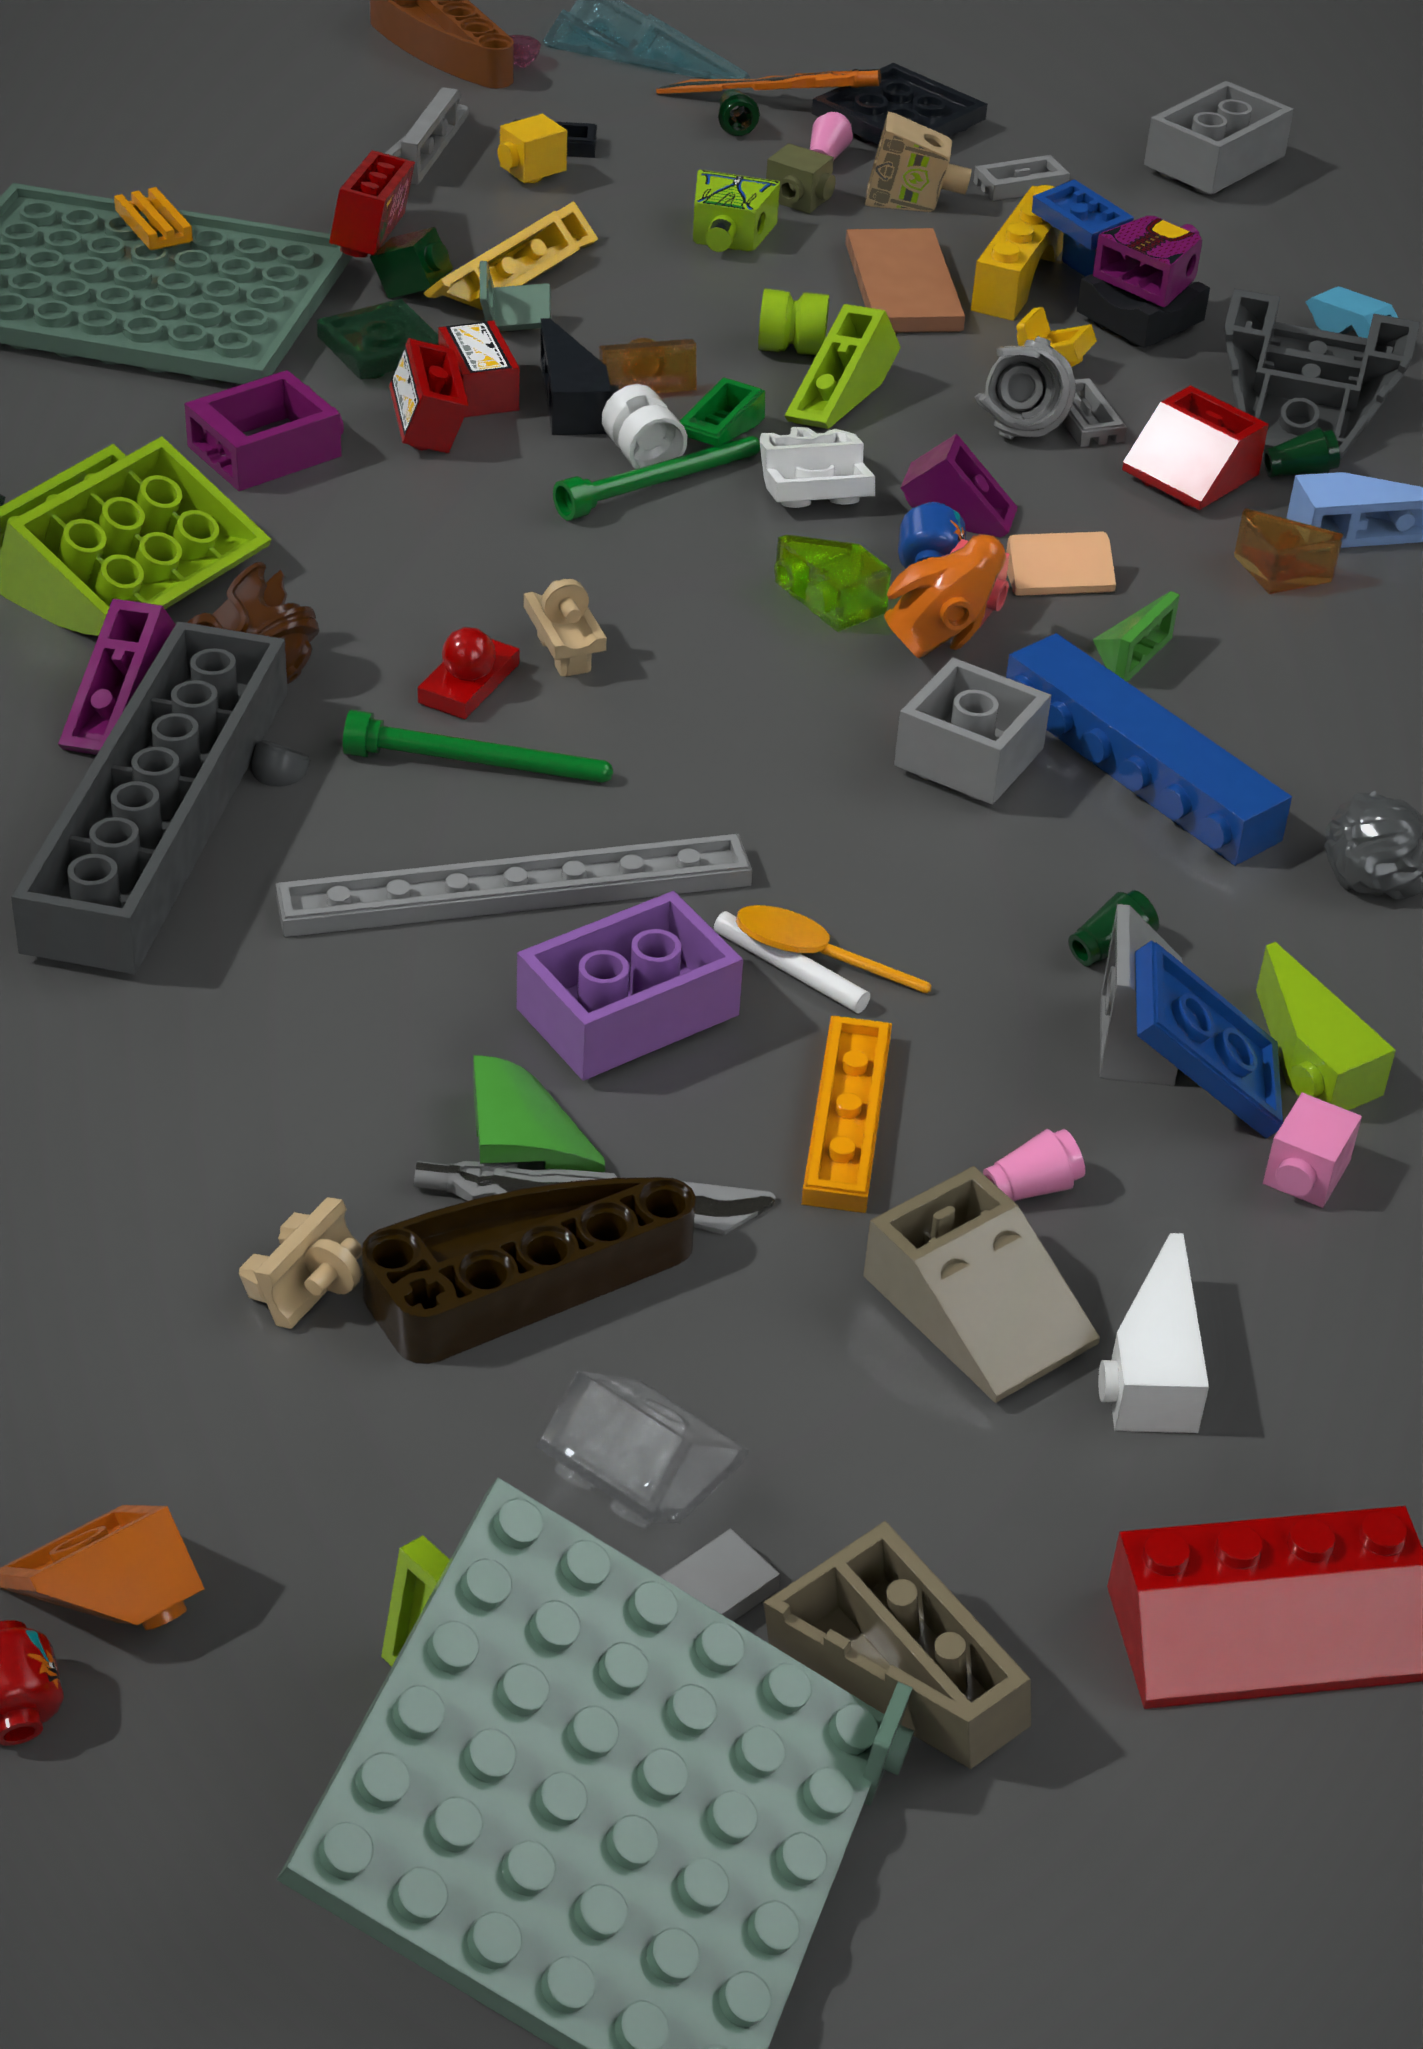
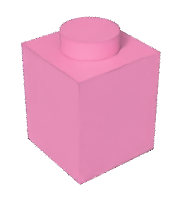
M1301 1093L1273 1139L1263 1184L1323 1208L1350 1163L1362 1116Z

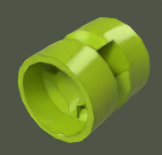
M764 288L759 323L758 350L779 352L785 351L789 344H794L798 354L816 356L826 338L829 294L804 292L798 300H793L790 292Z

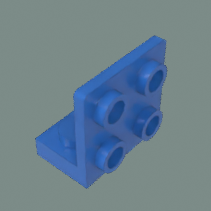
M1075 179L1033 196L1032 213L1064 233L1063 262L1085 277L1093 274L1099 234L1134 220L1132 215Z

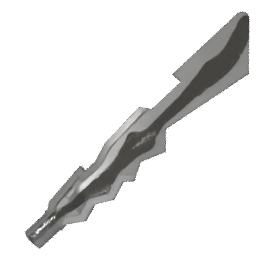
M417 1161L414 1187L447 1191V1193H453L466 1201L524 1188L571 1181L617 1178L614 1173L566 1169L527 1170L518 1168V1164L515 1163L480 1164V1162L462 1161L447 1165ZM682 1181L692 1188L696 1196L694 1228L726 1235L772 1207L775 1203V1195L769 1191Z

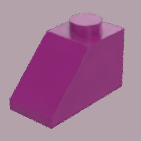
M957 433L912 461L900 487L912 508L928 502L945 504L960 514L965 522L966 531L999 538L1009 533L1018 509L1017 505Z

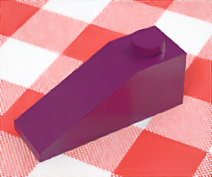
M112 599L58 742L61 749L94 755L98 754L176 625L162 605Z

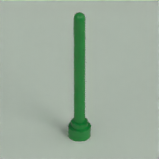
M754 436L745 437L722 444L719 447L714 446L591 482L589 479H582L579 476L560 480L553 487L554 504L559 515L566 521L589 515L591 509L596 507L598 501L757 455L760 452V440Z
M350 709L344 726L342 747L343 753L348 755L368 757L369 752L379 753L382 748L600 783L609 781L613 776V767L605 760L384 726V720L374 719V713Z

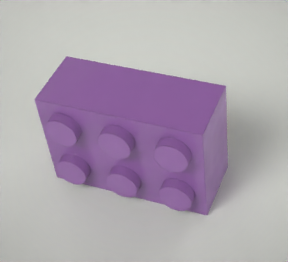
M671 891L517 952V1010L584 1081L738 1016L743 959L675 891Z

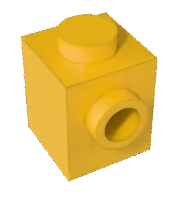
M543 113L500 125V144L497 150L500 167L523 183H536L541 181L543 177L566 171L567 130Z

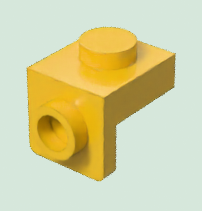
M1043 307L1033 308L1016 326L1018 346H1024L1026 340H1035L1037 336L1051 341L1050 346L1063 355L1071 367L1081 363L1085 353L1097 342L1092 324L1051 331Z

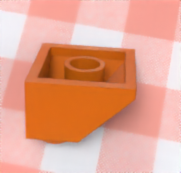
M121 1505L0 1568L1 1589L117 1623L132 1625L142 1623L145 1630L160 1627L184 1614L187 1608L183 1601L205 1589L168 1506Z

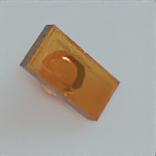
M640 337L631 340L628 344L599 346V360L607 366L610 385H618L619 390L634 384L646 385L656 393L697 390L696 343L693 339L654 341L653 339Z

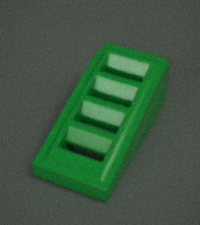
M724 377L680 422L684 426L688 438L719 447L756 427L765 419V390Z

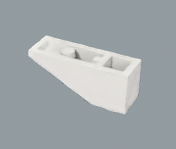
M1183 1233L1169 1234L1117 1331L1112 1359L1101 1360L1098 1378L1099 1397L1101 1402H1111L1115 1431L1198 1433L1209 1384Z

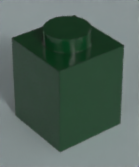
M435 227L391 237L378 249L375 255L370 256L388 299L427 290L453 270L448 251L441 242Z

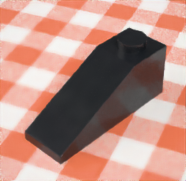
M541 318L540 363L552 435L607 434L602 425V412L606 402L619 390L618 385H610L607 366L552 319Z

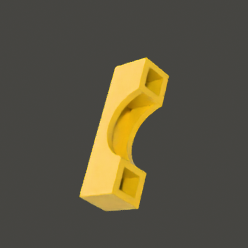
M1032 185L976 261L971 311L1014 321L1028 300L1039 260L1055 262L1062 252L1064 233L1032 213L1033 196L1054 188V186Z

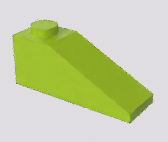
M849 304L842 306L784 415L787 422L829 429L883 383L901 348L885 310Z
M1277 942L1266 945L1256 993L1270 1035L1278 1042L1279 1062L1286 1083L1294 1089L1298 1096L1301 1093H1305L1348 1111L1384 1096L1396 1050Z

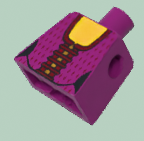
M1147 215L1099 234L1093 276L1165 307L1195 280L1203 240L1198 230L1191 224L1177 226L1156 216Z

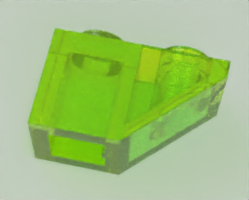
M793 535L778 537L777 557L774 566L775 582L837 632L886 613L891 568L860 544Z

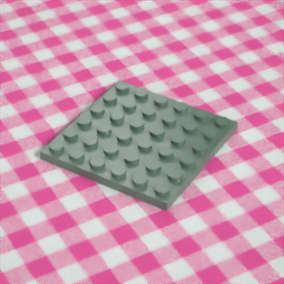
M498 1477L482 1499L276 1880L557 2049H768L872 1782L864 1778L863 1775L873 1742L885 1714Z

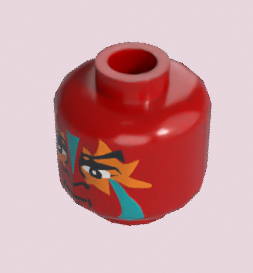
M17 1620L0 1621V1745L10 1746L25 1743L41 1734L43 1731L42 1724L50 1720L59 1711L64 1698L59 1670L50 1641L45 1634L27 1628L25 1623Z

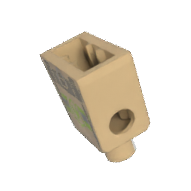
M888 111L867 185L865 205L932 212L936 208L941 189L963 195L966 194L972 169L949 163L952 140L948 136Z

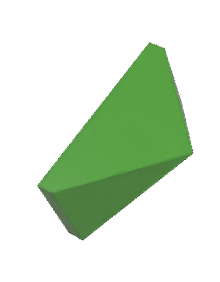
M1169 591L1092 639L1105 667L1128 682L1172 639L1180 594Z

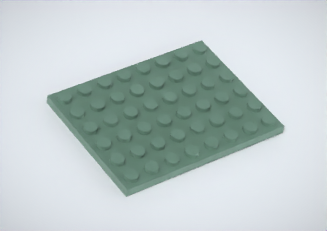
M12 183L0 197V343L10 345L19 350L37 349L55 352L56 355L61 357L78 356L100 360L108 365L126 364L143 367L155 373L167 371L190 375L197 380L214 379L236 383L239 386L274 373L353 256L341 252V246L330 244L331 234L179 209H177L179 213L192 226L193 241L151 251L115 211L114 199ZM139 212L141 216L149 223L148 218L142 212ZM159 231L156 232L158 237L163 236Z

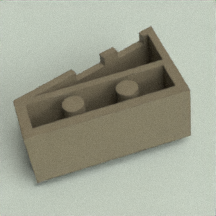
M886 1521L763 1602L769 1644L883 1714L887 1710L898 1682L913 1687L901 1725L915 1730V1737L969 1769L975 1767L1031 1727L1030 1677Z

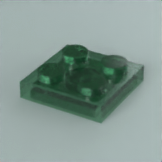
M402 299L317 319V336L360 380L380 378L385 373L395 371L408 338L439 345L438 334Z

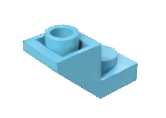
M1340 286L1311 297L1305 302L1313 315L1315 324L1320 330L1341 334L1355 330L1358 337L1368 338L1373 314L1399 318L1391 304Z

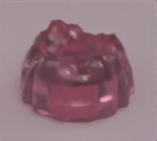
M510 35L514 41V64L525 68L526 65H530L537 58L541 43L531 36Z

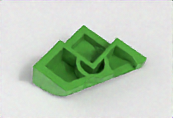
M473 1055L474 1106L480 1164L544 1161V1170L566 1169L605 1172L604 1157L536 1077L523 1067L508 1060Z

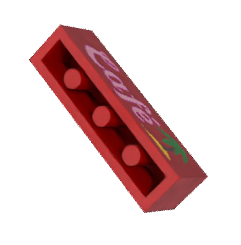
M372 150L339 189L329 243L341 246L340 251L349 256L365 258L368 254L375 255L405 214L415 162Z

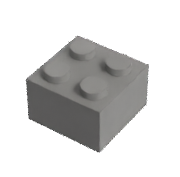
M952 657L900 711L894 766L912 772L923 779L932 780L962 792L973 799L982 800L993 805L1043 750L1052 695Z

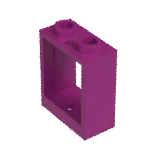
M288 370L184 403L188 447L238 491L342 457L341 435L344 432V424L340 413ZM286 418L291 421L250 436L244 434V432Z

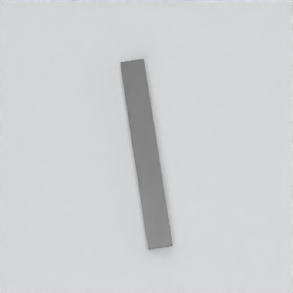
M739 834L279 882L275 883L283 936L292 937L655 897L671 891L682 894L751 886L752 868Z

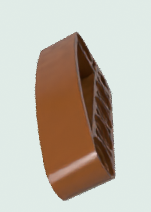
M370 0L371 25L407 53L441 71L487 88L499 89L513 84V39L469 0Z

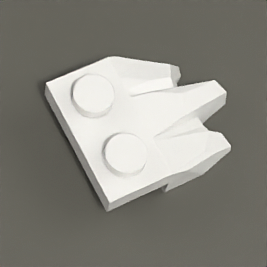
M791 427L789 435L761 433L760 450L766 489L776 502H781V505L801 508L811 505V500L830 499L832 503L848 505L858 503L860 497L875 496V476L863 463L864 443L856 434L839 429H832L825 433L817 434L808 427Z

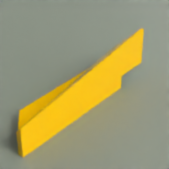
M575 201L560 210L551 212L441 278L427 289L424 295L428 298L446 296L483 310L480 303V261H487L494 288L525 285L571 257L581 248L590 246L598 240V237Z

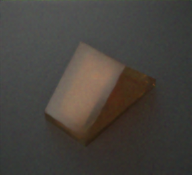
M1245 508L1242 512L1234 556L1268 594L1332 582L1344 534Z

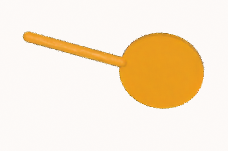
M766 905L746 906L737 913L736 924L745 934L763 944L796 953L820 952L919 992L929 993L931 991V984L925 980L829 944L830 936L820 924L804 915Z

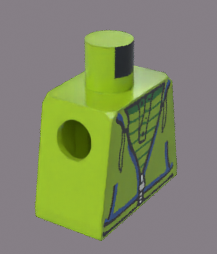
M699 169L697 172L694 202L693 242L707 245L716 252H723L727 249L748 252L755 250L778 222L780 181Z

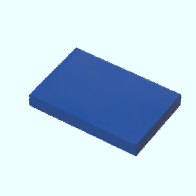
M1151 940L1135 951L1137 1036L1265 1139L1276 1133L1283 1124L1278 1042L1157 942L1155 943Z

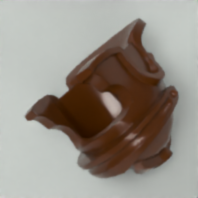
M256 562L243 570L233 580L226 592L228 599L213 614L202 613L195 615L187 623L285 639L287 684L299 677L302 672L301 670L309 660L312 652V646L309 642L318 635L320 631L319 625L315 620L316 615L311 607L300 606L296 603L285 604L287 593L284 588V579L286 576L283 572L279 570L265 582L264 572L266 565L263 562Z

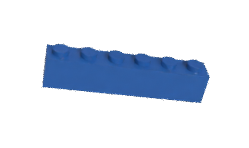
M1055 633L1009 654L1006 678L1052 695L1047 731L1234 866L1283 841L1292 801L1290 794L1065 638Z

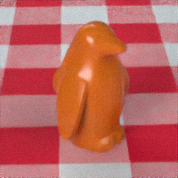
M974 535L964 547L941 557H931L911 564L895 578L888 589L887 597L889 599L902 597L893 609L886 611L884 618L890 629L917 658L926 656L951 638L950 649H960L976 633L985 616L987 601L992 593L996 579L1006 561L1004 545L994 536Z

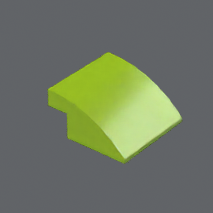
M163 436L127 456L115 444H111L0 506V595L59 627L82 634L99 636L112 599L162 605L167 609L267 548L272 539Z

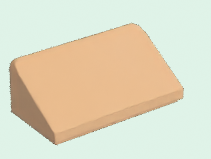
M1106 532L1011 535L1008 538L1006 553H1009L1010 556L1007 575L1016 596L1113 592L1116 589L1111 545Z

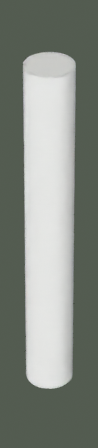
M727 911L722 912L717 917L714 931L857 1014L861 1013L868 1005L870 993L801 953L777 949L751 938L738 927L736 916Z

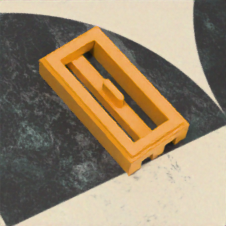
M157 187L148 188V197H145L140 191L131 192V201H128L123 194L114 196L115 211L149 250H157L193 241L192 226ZM139 212H142L148 218L149 223L141 216ZM159 231L163 236L158 237L156 232Z

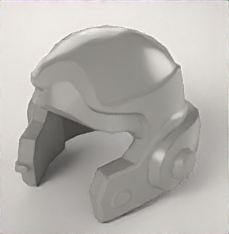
M1037 336L1035 340H1026L1024 346L1011 345L997 348V356L1000 357L990 370L986 381L985 394L978 393L975 399L982 408L995 418L994 426L999 430L1000 436L1010 440L1014 437L1043 436L1057 428L1067 417L1075 397L1076 382L1071 365L1063 355L1050 346V340Z

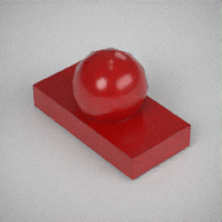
M463 627L452 632L447 637L442 649L443 662L417 687L418 703L466 719L520 664V648L491 639L479 628Z

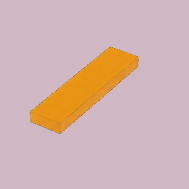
M831 1016L801 1205L866 1213L892 1023Z

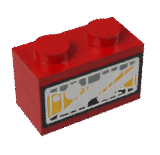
M494 320L438 327L439 346L455 350L469 404L465 417L519 411L520 368Z
M408 338L389 384L402 443L421 451L430 449L449 454L469 408L455 350Z

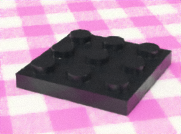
M895 63L880 68L881 81L879 86L859 88L851 86L838 87L813 98L812 104L813 115L820 117L828 112L841 113L850 121L852 133L859 135V138L865 142L878 145L888 111L950 137L986 120L988 105Z

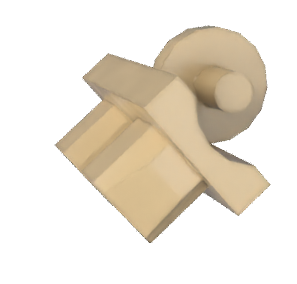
M574 579L553 581L543 595L534 592L524 593V608L537 629V636L542 645L549 649L555 660L557 671L560 676L564 677L590 672L592 653L606 651L607 637L588 608V593L582 584Z
M327 1197L310 1215L294 1212L280 1226L278 1239L281 1245L270 1256L253 1254L239 1268V1275L248 1297L252 1300L267 1303L276 1326L292 1329L327 1291L336 1294H347L360 1282L362 1274L356 1260L362 1255V1248L346 1226L344 1216L347 1209L342 1199Z

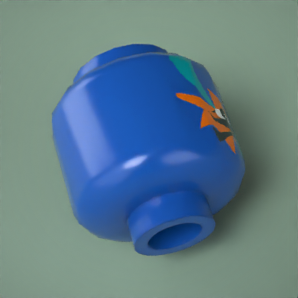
M938 502L922 504L906 513L900 525L898 542L899 560L903 567L906 569L911 564L924 559L950 554L961 539L966 540L965 522L960 514L949 506Z

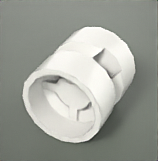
M641 384L625 386L616 391L606 402L602 412V425L605 432L615 445L621 449L623 455L635 469L683 456L687 447L688 435L686 430L657 393L650 387Z

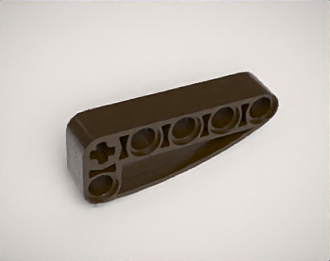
M608 1178L524 1188L427 1212L378 1229L371 1233L363 1242V1298L368 1310L403 1358L420 1364L439 1362L684 1262L692 1253L696 1196L691 1187L674 1178Z

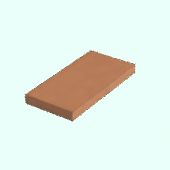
M933 228L846 230L845 244L865 307L885 310L895 333L964 331L965 314Z

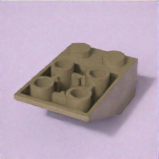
M975 1166L870 1220L863 1276L995 1403L1099 1344L1100 1336L1019 1206Z

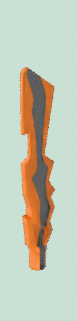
M853 69L850 71L798 73L790 76H767L759 79H690L656 88V93L713 92L734 88H753V90L849 86L859 88L880 86L881 77L880 69Z

